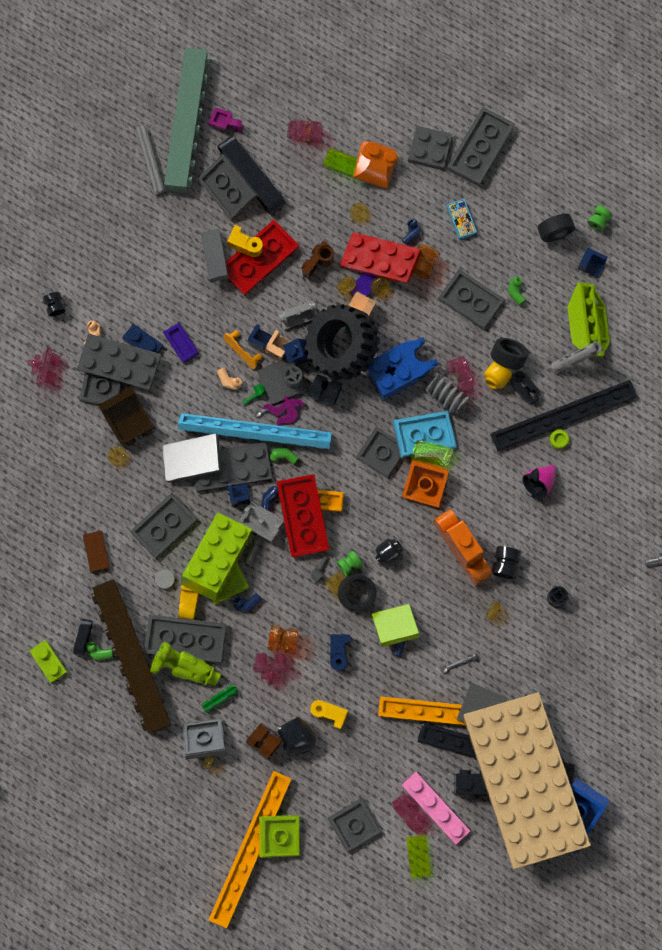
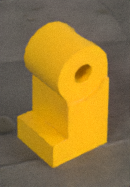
M234 225L227 240V247L251 257L260 256L263 251L261 239L242 234V228Z
M181 585L178 618L194 620L199 593Z
M322 700L314 701L310 707L311 714L315 718H325L335 722L334 728L342 729L348 710Z

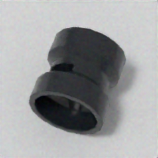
M52 292L43 297L44 304L48 307L47 313L49 317H55L66 312L65 305L61 302L62 296L60 292Z
M561 586L553 587L547 595L549 605L554 608L562 607L568 600V592Z

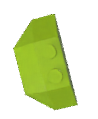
M579 282L567 306L571 341L578 349L597 341L600 343L602 351L599 354L593 355V357H603L610 343L605 304L597 293L594 284Z

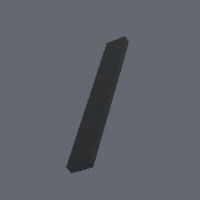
M627 380L493 432L490 436L497 452L635 399L638 396L631 381Z
M422 722L417 742L476 758L469 735ZM563 762L569 783L571 784L575 765Z

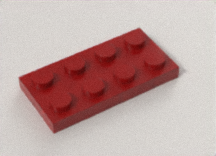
M275 220L271 221L254 236L261 239L263 243V251L260 256L251 257L237 251L226 261L229 276L227 279L244 296L299 248V244Z
M353 232L339 265L347 270L409 285L422 251L419 248Z
M315 474L276 481L291 557L329 550Z

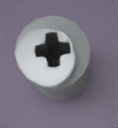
M439 374L429 384L426 392L431 393L433 391V398L439 396L437 402H444V408L450 406L449 412L453 413L456 411L457 413L467 403L469 397L467 396L462 399L463 392L456 394L458 387L456 386L451 389L452 382L450 381L445 384L446 377L439 379Z

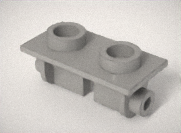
M313 300L277 313L284 330L309 322L314 316H318Z

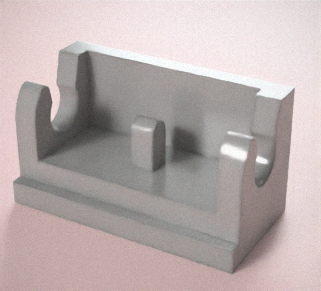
M250 502L244 510V515L238 522L272 542L277 537L284 519Z

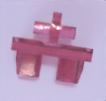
M47 348L43 352L41 362V356L37 354L34 360H28V365L32 367L31 373L37 374L39 369L36 384L55 383L57 373L48 371L49 365L58 367L61 356L52 353L53 349Z
M256 653L253 672H268L261 674V679H268L269 685H273V679H280V673H273V671H288L285 653H274V663H267V653Z

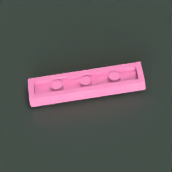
M417 772L401 785L455 845L470 832Z

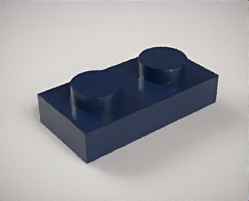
M134 323L122 337V340L131 346L159 353L164 347L162 343Z

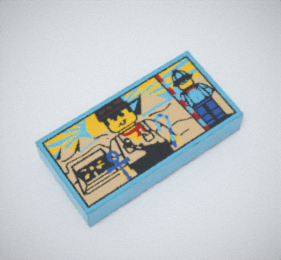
M462 199L447 204L446 207L459 240L477 234L465 200Z

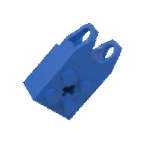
M424 337L405 341L377 356L374 363L369 364V369L366 373L382 401L425 378L430 370L438 366L437 359L421 362L415 357V352L425 344ZM387 371H393V376L387 374Z

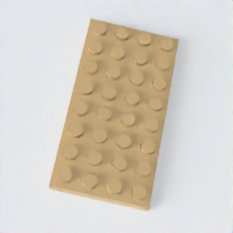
M539 692L463 714L512 870L590 847L591 845Z

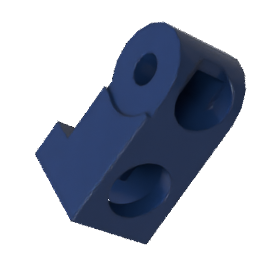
M331 634L330 665L335 671H343L347 666V658L344 654L345 644H350L349 634Z

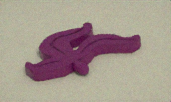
M284 396L285 402L279 407H274L267 403L263 406V409H268L274 415H280L286 408L287 414L279 417L276 424L279 426L280 423H292L298 416V412L294 407L298 405L304 406L301 399H288L287 396Z

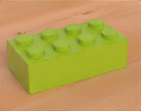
M217 512L182 574L181 585L216 602L251 538L252 529Z

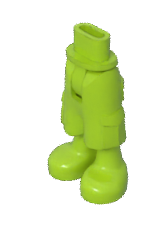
M167 642L161 644L150 668V672L153 674H157L162 668L172 669L173 676L203 685L208 683L215 686L221 676V673L214 671V668L205 663V661L185 651L180 653L174 650Z

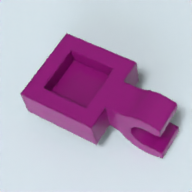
M215 107L209 121L210 127L227 132L228 127L238 132H241L243 128L241 120L232 118V112Z

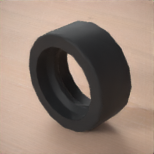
M564 213L544 220L538 225L537 229L543 242H552L571 234L575 230V225L571 215Z
M499 338L496 340L490 354L491 358L499 365L508 369L519 370L523 368L529 352L523 344L516 340Z
M350 575L342 580L338 587L339 601L350 611L366 610L373 605L376 599L377 590L375 584L365 575ZM360 581L367 587V599L361 604H354L347 598L346 590L352 582Z

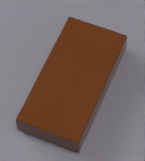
M102 530L83 534L90 572L110 569Z

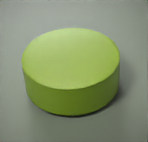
M555 430L550 436V444L555 449H563L569 443V436L563 430Z

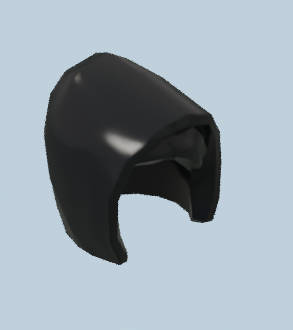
M300 717L283 724L277 731L284 742V751L287 752L289 757L312 751L316 746L315 733Z

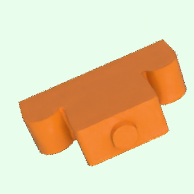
M451 509L433 520L434 525L474 586L492 576V570L482 557L484 551L463 520L459 522Z

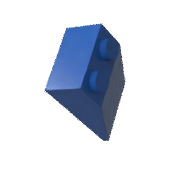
M576 778L571 785V789L588 836L610 800Z

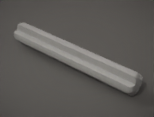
M146 126L137 127V133L155 194H162L165 190Z

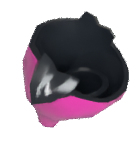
M554 465L532 469L524 474L522 482L526 490L532 494L531 497L542 502L552 491L555 484L556 468Z

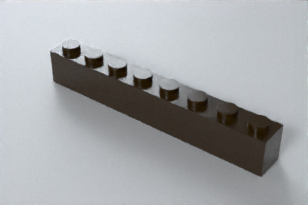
M112 579L92 587L94 592L91 594L92 600L95 605L98 604L101 611L98 612L99 618L102 623L105 622L108 629H105L106 636L109 641L112 640L115 647H112L113 654L116 659L119 658L122 665L119 666L122 676H126L129 683L126 684L129 694H133L136 701L133 702L136 712H140L143 719L140 720L144 732L148 731L149 734H153L172 726L116 581Z

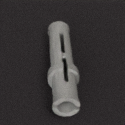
M595 341L553 362L552 369L556 373H560L568 368L571 369L577 363L599 354L602 351L600 343Z

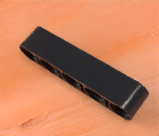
M233 135L217 145L219 152L227 155L259 195L256 199L265 210H268L269 215H272L286 205L281 194Z

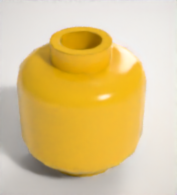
M495 361L484 372L485 383L492 389L504 388L512 377L510 369L499 365Z

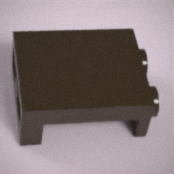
M132 386L98 405L121 446L125 444L128 447L136 442L135 438L142 435L144 438L153 433L152 429L155 426L141 405Z

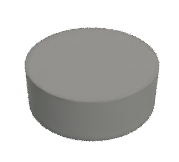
M164 569L156 574L155 582L159 588L166 590L174 585L175 577L171 571Z

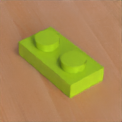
M46 640L29 651L51 684L68 673Z

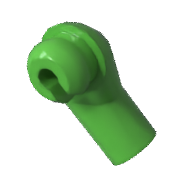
M514 277L509 282L508 294L520 306L526 299L520 293L521 278Z
M287 448L274 449L270 455V459L273 462L286 459L295 465L299 460V457Z
M93 641L86 644V652L94 660L114 658L112 649L102 650Z

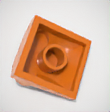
M363 141L360 145L353 178L388 189L394 165L398 161L396 151L375 142Z
M412 459L402 497L439 508L449 470L429 462Z

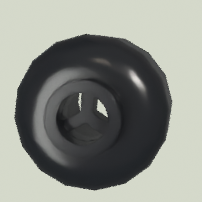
M387 538L376 547L377 556L375 558L380 565L383 566L385 564L392 567L403 558L404 548L395 538L393 540Z

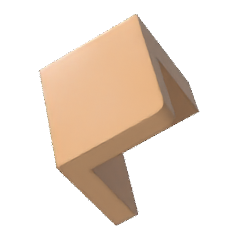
M356 292L349 306L364 311L369 316L376 302Z
M275 330L265 347V353L282 361L286 356L283 345L291 341L280 336L279 331Z

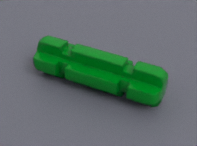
M232 684L226 688L227 690H222L211 697L210 701L207 700L202 703L205 712L209 713L215 706L218 707L229 700L230 696H235L238 693L236 687Z

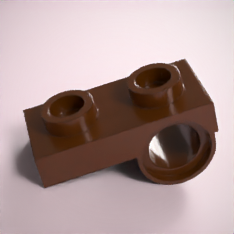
M325 241L314 247L311 253L313 254L310 260L306 259L301 267L303 269L302 276L308 280L319 264L329 266L334 261V250ZM328 253L330 257L324 259L321 257V254Z

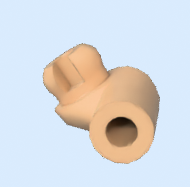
M94 320L89 321L87 324L89 334L101 337L99 323Z
M225 368L217 371L223 387L237 390L241 387L242 380L240 378L229 377Z

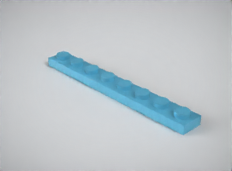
M181 413L178 422V429L186 432L194 431L204 434H218L224 437L233 436L242 439H257L263 442L272 441L280 444H296L302 447L311 446L318 449H330L332 432Z

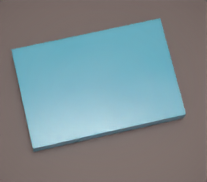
M448 411L398 419L392 422L401 458L445 451L457 447Z

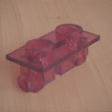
M403 793L392 802L393 809L401 818L408 814L409 817L404 822L412 832L415 831L418 834L429 824L426 814L417 809L411 796Z

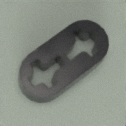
M515 372L510 379L511 386L526 403H536L540 397L539 389L524 372ZM515 377L523 378L522 383L524 387L520 383H515ZM526 388L531 393L533 391L535 392L534 399L532 397H527L528 392L526 391Z
M82 619L74 644L73 654L84 656L86 644L88 643L93 626L92 620Z

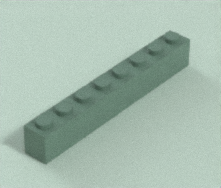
M185 47L164 182L165 191L188 193V187L192 188L193 177L190 176L191 170L195 169L193 154L197 153L198 142H195L196 136L200 135L201 126L198 125V121L203 116V108L200 107L201 102H205L206 91H203V88L208 83L206 68H210L211 57H208L207 50Z

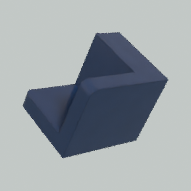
M587 248L578 269L598 278L608 257Z
M256 324L248 338V344L265 354V347L272 335L261 330V326Z
M247 483L236 486L227 484L232 507L250 503Z

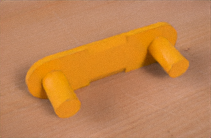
M237 330L231 334L225 333L223 335L225 342L252 369L257 368L256 363L262 359L261 354L258 353L252 358L235 340L240 336Z

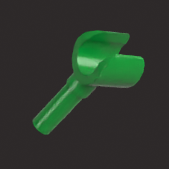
M262 384L253 387L255 393L242 402L244 406L253 399L265 395L266 391Z

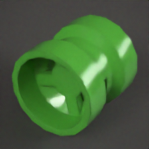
M597 206L594 210V215L589 218L587 223L596 231L603 232L606 228V222L611 220L613 214L607 208Z
M354 551L349 552L345 559L341 558L337 561L339 568L346 577L352 575L353 570H359L363 567L361 560Z

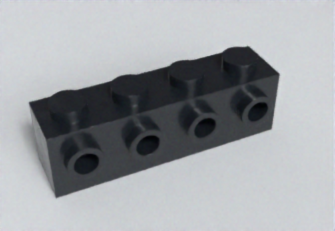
M459 770V773L454 775V795L489 796L481 771L479 770V774H471V770Z

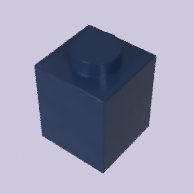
M298 338L283 345L288 363L301 365L309 361L307 358L309 353L305 352V345H307L305 339Z

